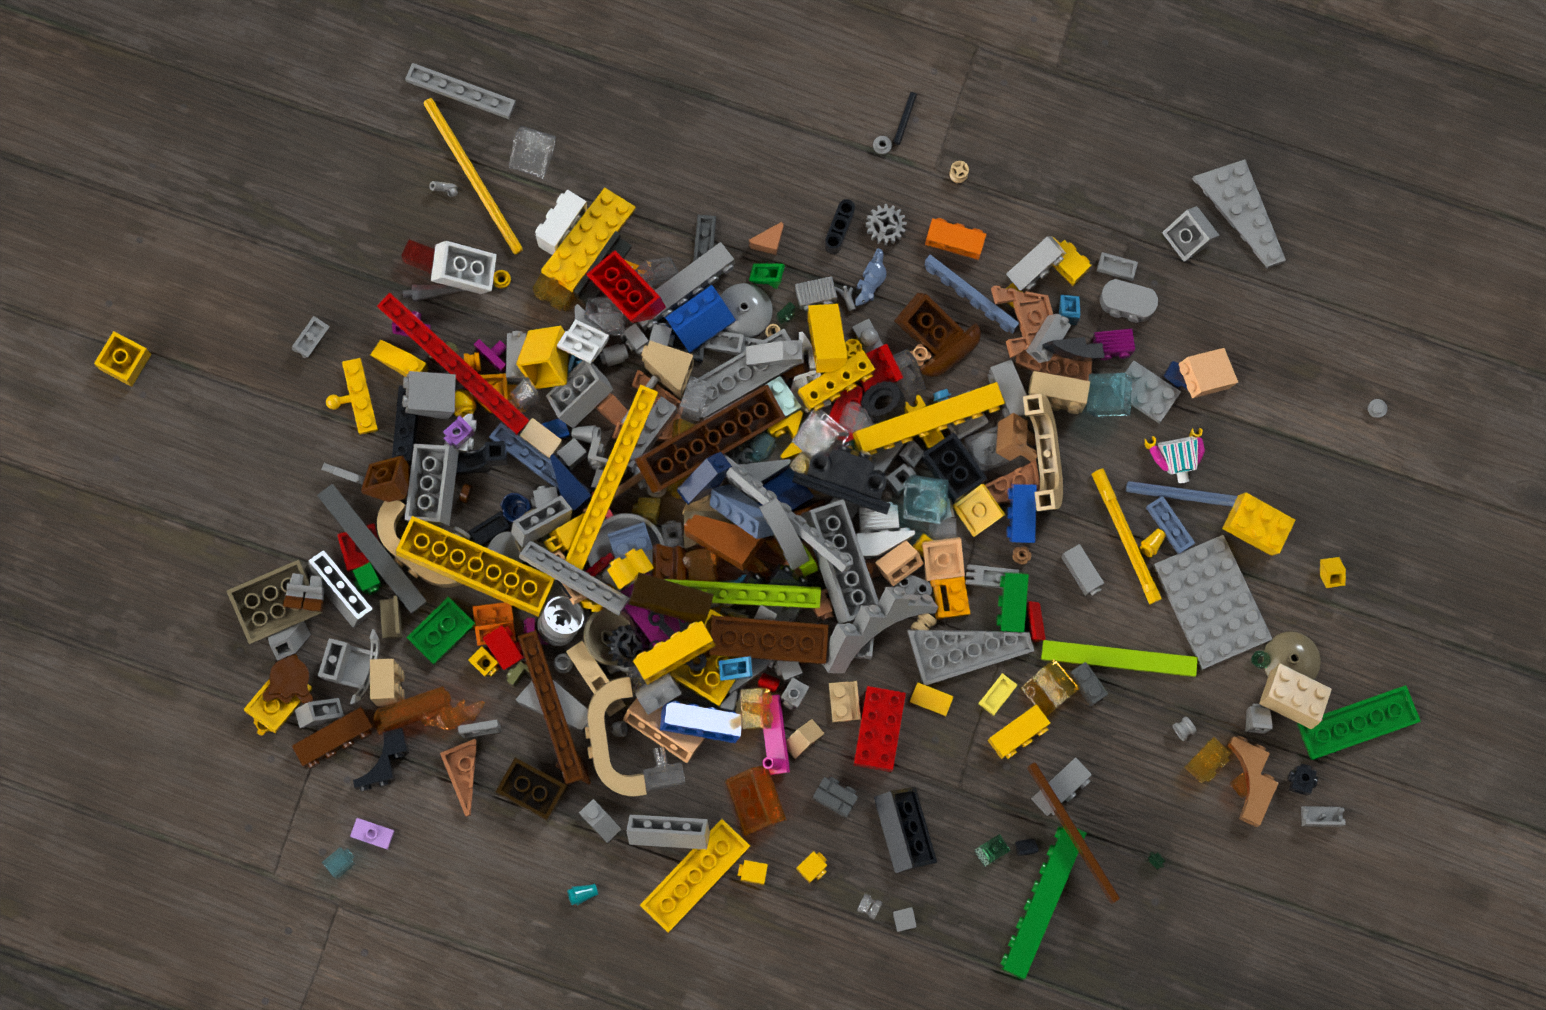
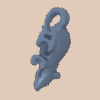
M877 248L871 262L868 263L863 273L864 281L860 279L857 284V289L862 288V291L856 298L855 306L873 301L876 289L886 279V269L883 265V250Z

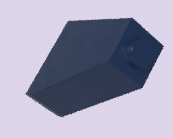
M722 452L708 457L682 483L677 492L687 505L710 495L712 488L721 485L727 475V471L732 466Z

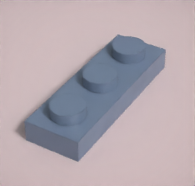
M1163 496L1146 506V509L1159 528L1166 534V538L1177 554L1195 544Z

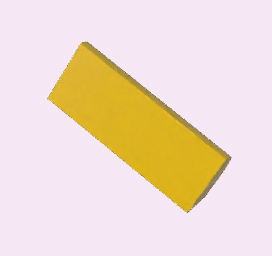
M838 304L808 305V325L816 373L836 371L845 365L848 358Z

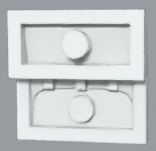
M575 319L569 331H565L557 344V348L592 363L606 345L609 335Z

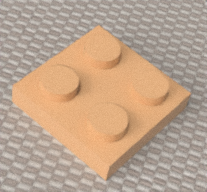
M960 537L922 542L926 581L965 576Z

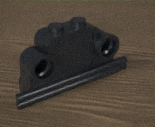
M842 444L841 446H835L830 455L825 451L817 452L810 460L807 475L795 471L793 483L842 500L844 499L885 515L888 514L891 504L880 500L887 478L882 471L874 470L876 461L869 452L862 450L857 452L852 450L851 446Z

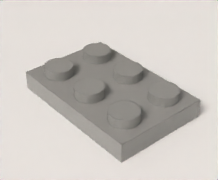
M1133 361L1112 393L1160 424L1181 391Z

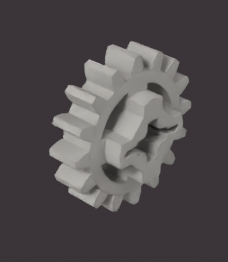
M885 204L883 209L878 205L877 211L871 210V215L867 216L869 222H866V227L869 228L867 234H873L871 240L877 238L878 244L884 241L885 245L888 244V241L895 244V238L901 240V234H905L904 227H906L907 222H902L905 220V215L900 216V209L895 211L894 205L888 208L887 204Z

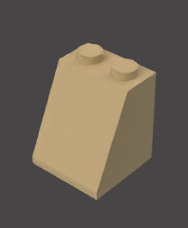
M649 341L648 346H644L641 355L643 356L642 361H644L645 369L659 378V382L674 396L682 399L694 366L693 355Z

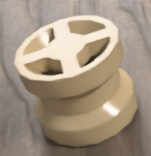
M956 161L951 165L949 175L953 182L962 183L967 179L969 173L967 163Z

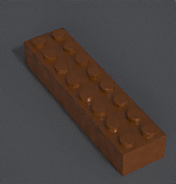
M767 384L634 460L652 493H655L695 471L706 458L719 452L724 454L786 417Z

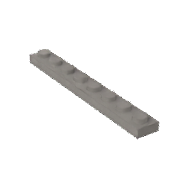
M742 466L730 467L726 474L762 505L775 497L777 498L776 494L772 491H767L762 487L763 484L758 479L749 476L748 471ZM779 501L796 533L841 572L850 570L853 563L848 555L839 552L831 541L825 540L820 536L821 533L817 529L808 526L803 517L794 514L789 505Z

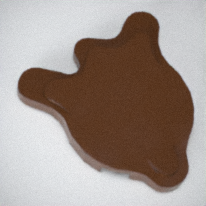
M294 653L279 660L272 667L270 685L263 693V700L265 702L279 699L285 704H290L293 697H297L303 704L313 702V697L307 687L309 671L305 664L298 659L297 654Z

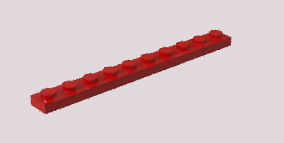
M391 293L377 305L388 318L448 373L456 374L455 379L516 435L526 427L530 421Z

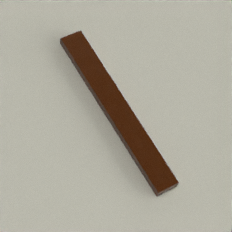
M537 630L520 635L518 639L565 783L568 785L583 780L585 776Z
M1032 763L1027 767L1028 771L1111 904L1118 901L1120 897L1037 763Z

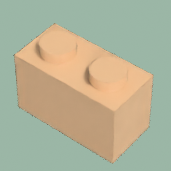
M906 540L875 562L881 575L892 586H895L924 564L918 551Z

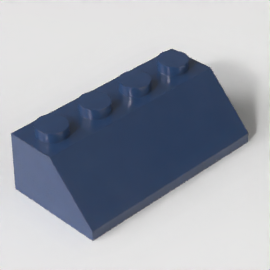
M792 467L762 485L767 491L769 490L776 494L777 499L781 503L789 505L792 509L791 511L804 505L814 497L809 488L792 482L795 470Z

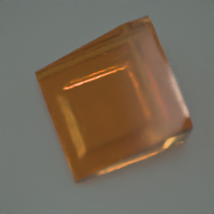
M1243 772L1229 782L1240 798L1248 794L1245 773Z

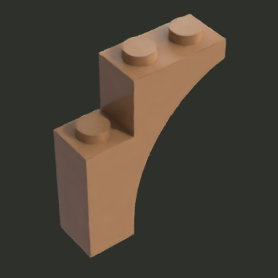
M1232 737L1227 746L1240 761L1246 779V798L1239 819L1258 827L1261 825L1278 785V782L1274 781L1275 778L1265 773L1261 775L1270 753L1266 752V748L1261 745L1247 743L1248 740L1244 737Z

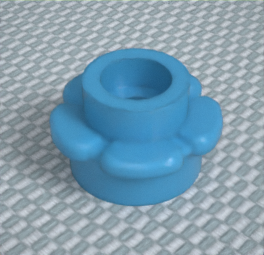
M947 389L933 393L935 398L933 401L941 402L947 400L951 393L949 394Z

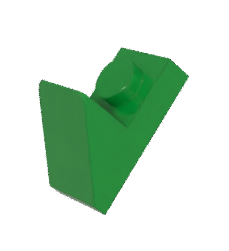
M753 263L749 281L753 284H769L777 289L781 283L785 265Z

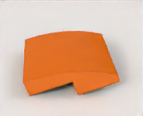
M498 602L473 606L477 646L487 645L482 638L483 635L500 624H503L504 627L509 626L514 634L512 639L516 641L512 605Z

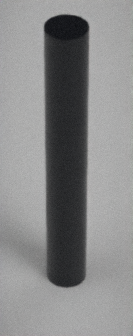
M914 92L909 94L893 141L896 145H900L917 97V94Z

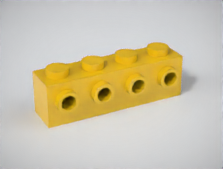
M862 350L849 358L840 369L824 373L801 387L797 393L808 411L810 412L814 409L816 412L825 406L824 403L829 399L832 402L841 396L840 393L844 390L849 392L857 387V382L861 380L866 382L872 378L875 368Z
M702 621L690 624L685 631L674 633L670 637L671 639L666 642H659L654 645L652 650L644 651L636 656V659L633 661L647 685L716 646Z

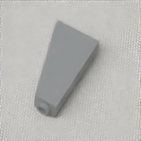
M553 680L568 726L584 732L585 727H588V709ZM531 681L515 700L520 705L543 715L533 682Z

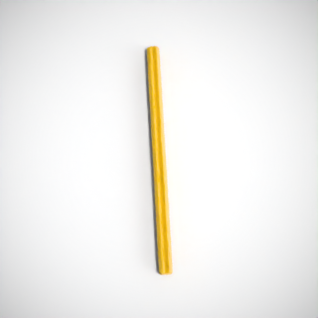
M432 98L425 100L424 106L515 255L523 251L522 246Z

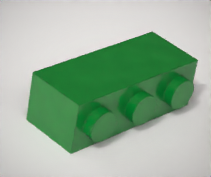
M1004 571L1003 576H1000L999 587H1002V595L998 596V606L1001 607V612L997 614L996 626H999L1001 631L1024 632L1028 573Z

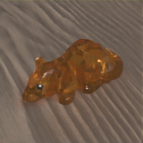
M462 700L456 704L457 707L455 708L449 705L422 716L421 722L428 726L436 725L443 730H453L464 721L469 719L475 721L477 715L482 711L485 702L477 701L470 706H465V700Z

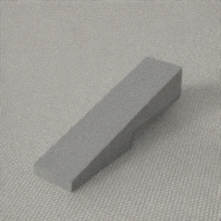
M721 331L705 342L704 348L739 355L746 351V346L756 345L763 340Z

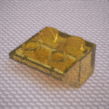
M1054 659L1038 671L1020 689L1034 706L1038 705L1047 717L1076 693L1079 687Z

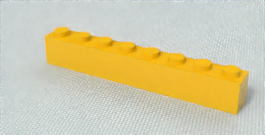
M995 382L855 431L853 437L859 452L862 450L873 455L878 453L877 449L883 447L884 450L895 447L894 443L899 441L905 444L913 441L912 437L919 435L922 438L930 435L931 430L936 429L939 432L947 429L948 424L954 423L955 426L966 422L965 418L972 417V420L983 416L982 412L988 410L989 413L1000 410L999 406L1005 403L998 383Z

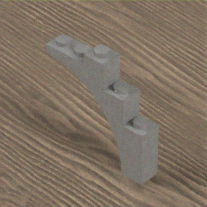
M886 587L877 606L861 605L853 624L836 625L827 644L826 664L822 665L828 673H845L850 662L860 649L882 630L908 617L936 613L938 606L929 595L906 594L905 590L901 587Z

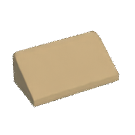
M533 418L520 434L521 438L549 459L562 445V440Z

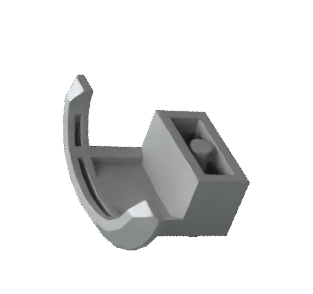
M372 629L369 638L371 641V651L329 638L318 676L323 680L358 688L359 690L356 694L352 695L350 704L353 705L366 695L370 687V660L378 659L380 642L374 629Z

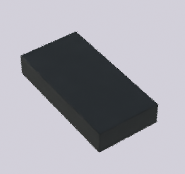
M499 511L468 532L476 544L484 546L496 535L509 530L511 526L502 512Z

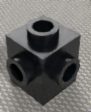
M1305 764L1294 767L1288 775V781H1290L1288 790L1306 796L1310 795L1318 782V777H1316L1317 771L1311 770L1312 767Z

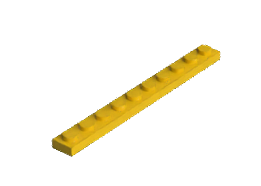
M640 385L565 559V561L582 571L658 395L657 391Z

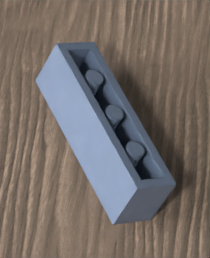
M731 484L712 488L710 506L756 539L774 535L759 509L761 505Z

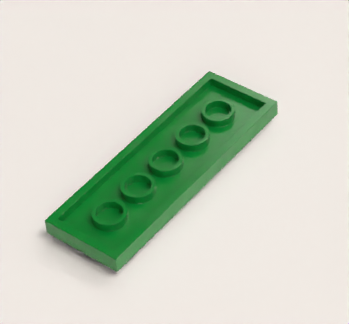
M1405 685L1325 713L1321 722L1312 729L1297 723L1309 757L1311 760L1417 724L1421 720Z

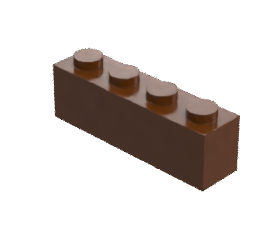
M360 707L292 745V748L305 769L308 767L312 769L319 765V761L325 757L330 759L337 754L336 751L341 748L347 749L355 744L354 741L361 738L363 740L369 737L375 729L364 709Z

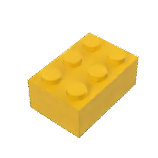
M1243 493L1238 495L1222 529L1273 556L1280 554L1295 519L1254 496Z

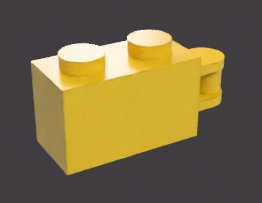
M1055 239L1066 254L1063 256L1064 260L1057 266L1053 265V267L1074 286L1089 272L1091 267L1090 261L1084 255L1081 256L1072 243H1067L1065 240L1059 243Z
M585 513L549 533L551 538L543 542L549 552L553 553L556 550H560L562 553L565 551L569 552Z

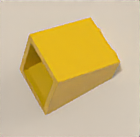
M562 326L529 330L516 365L533 389L567 384L569 353L557 348V344L565 333Z

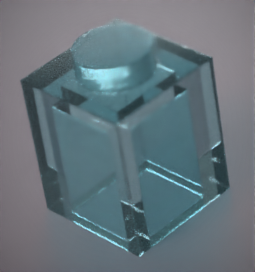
M340 847L326 858L322 864L335 879H338L355 865L352 860L355 857L348 848L344 850Z

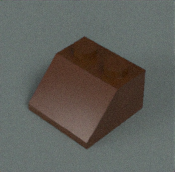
M403 456L369 464L361 492L386 502L402 500L406 498L409 488L411 467Z

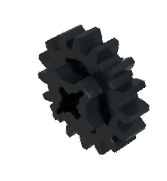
M631 625L619 626L618 629L612 631L614 636L608 637L611 641L610 644H607V647L611 648L608 654H613L612 661L618 660V666L624 665V668L636 666L633 660L636 659L638 654L644 652V649L648 648L647 645H644L647 638H642L643 631L637 632L638 627H631Z

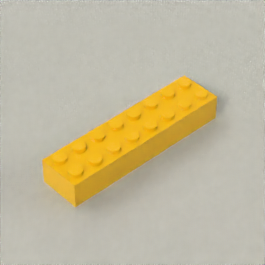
M414 516L411 517L396 549V555L538 617H540L555 583V578Z

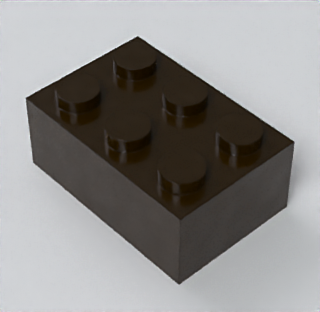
M515 757L495 792L499 796L549 822L568 787Z

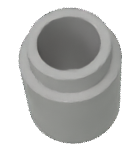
M619 343L603 348L602 353L599 354L602 364H606L607 367L625 362V359L629 358L625 345H619Z

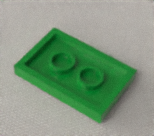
M447 597L406 638L435 665L476 624Z

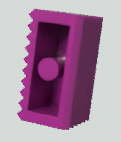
M1132 329L1095 332L1093 335V343H1102L1105 358L1101 360H1110L1114 356H1119L1121 359L1129 358L1135 352Z

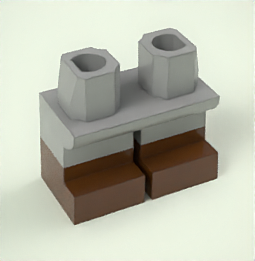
M293 573L290 583H287L283 607L322 612L325 590L322 588V577L311 576L310 586L303 585L304 575Z

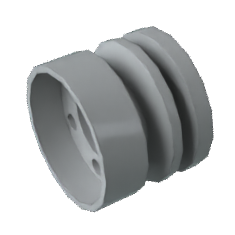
M567 596L552 598L546 604L537 621V631L540 637L546 643L553 646L568 644L575 637L584 621V612L579 603L573 605Z

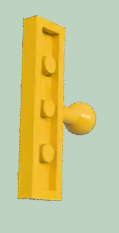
M361 358L343 361L342 366L349 395L342 397L330 395L326 399V405L329 409L336 410L341 404L351 402L359 435L376 432L378 429Z

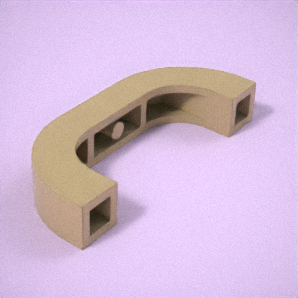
M1044 394L1023 396L1025 415L1030 417L1034 427L1040 472V490L1034 492L1037 511L1059 509L1063 499V477L1053 410L1048 398Z
M400 500L384 501L377 517V530L381 542L394 557L393 560L400 567L405 565L409 568L407 572L417 579L419 576L425 582L436 587L452 588L462 585V583L396 555V549L400 542L396 534V527L398 521L406 512V505Z
M628 676L613 679L602 685L595 692L588 707V727H585L586 739H590L591 746L587 747L589 758H593L595 770L602 782L619 794L640 796L647 794L644 774L622 775L612 768L604 722L605 711L613 701L633 697L631 681Z

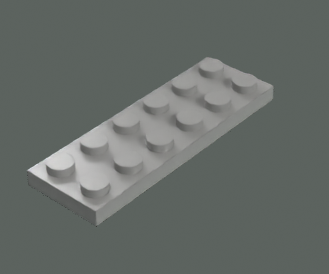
M782 329L756 345L791 341L786 330ZM746 351L687 384L686 387L703 417L707 418L799 364L747 366Z

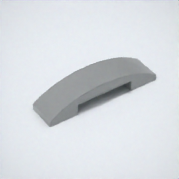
M775 497L760 506L759 509L771 527L791 569L794 570L809 561L792 523L777 498Z

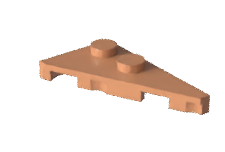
M476 739L440 753L466 817L471 816L477 747Z

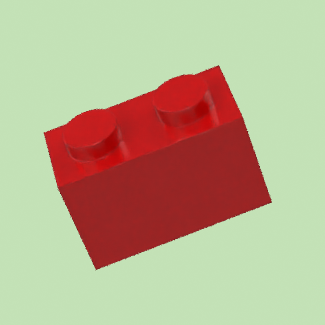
M500 624L483 635L482 638L502 669L505 670L521 660L524 655L522 654L523 651L520 643H515L512 639L514 634L509 626L504 627L503 624Z

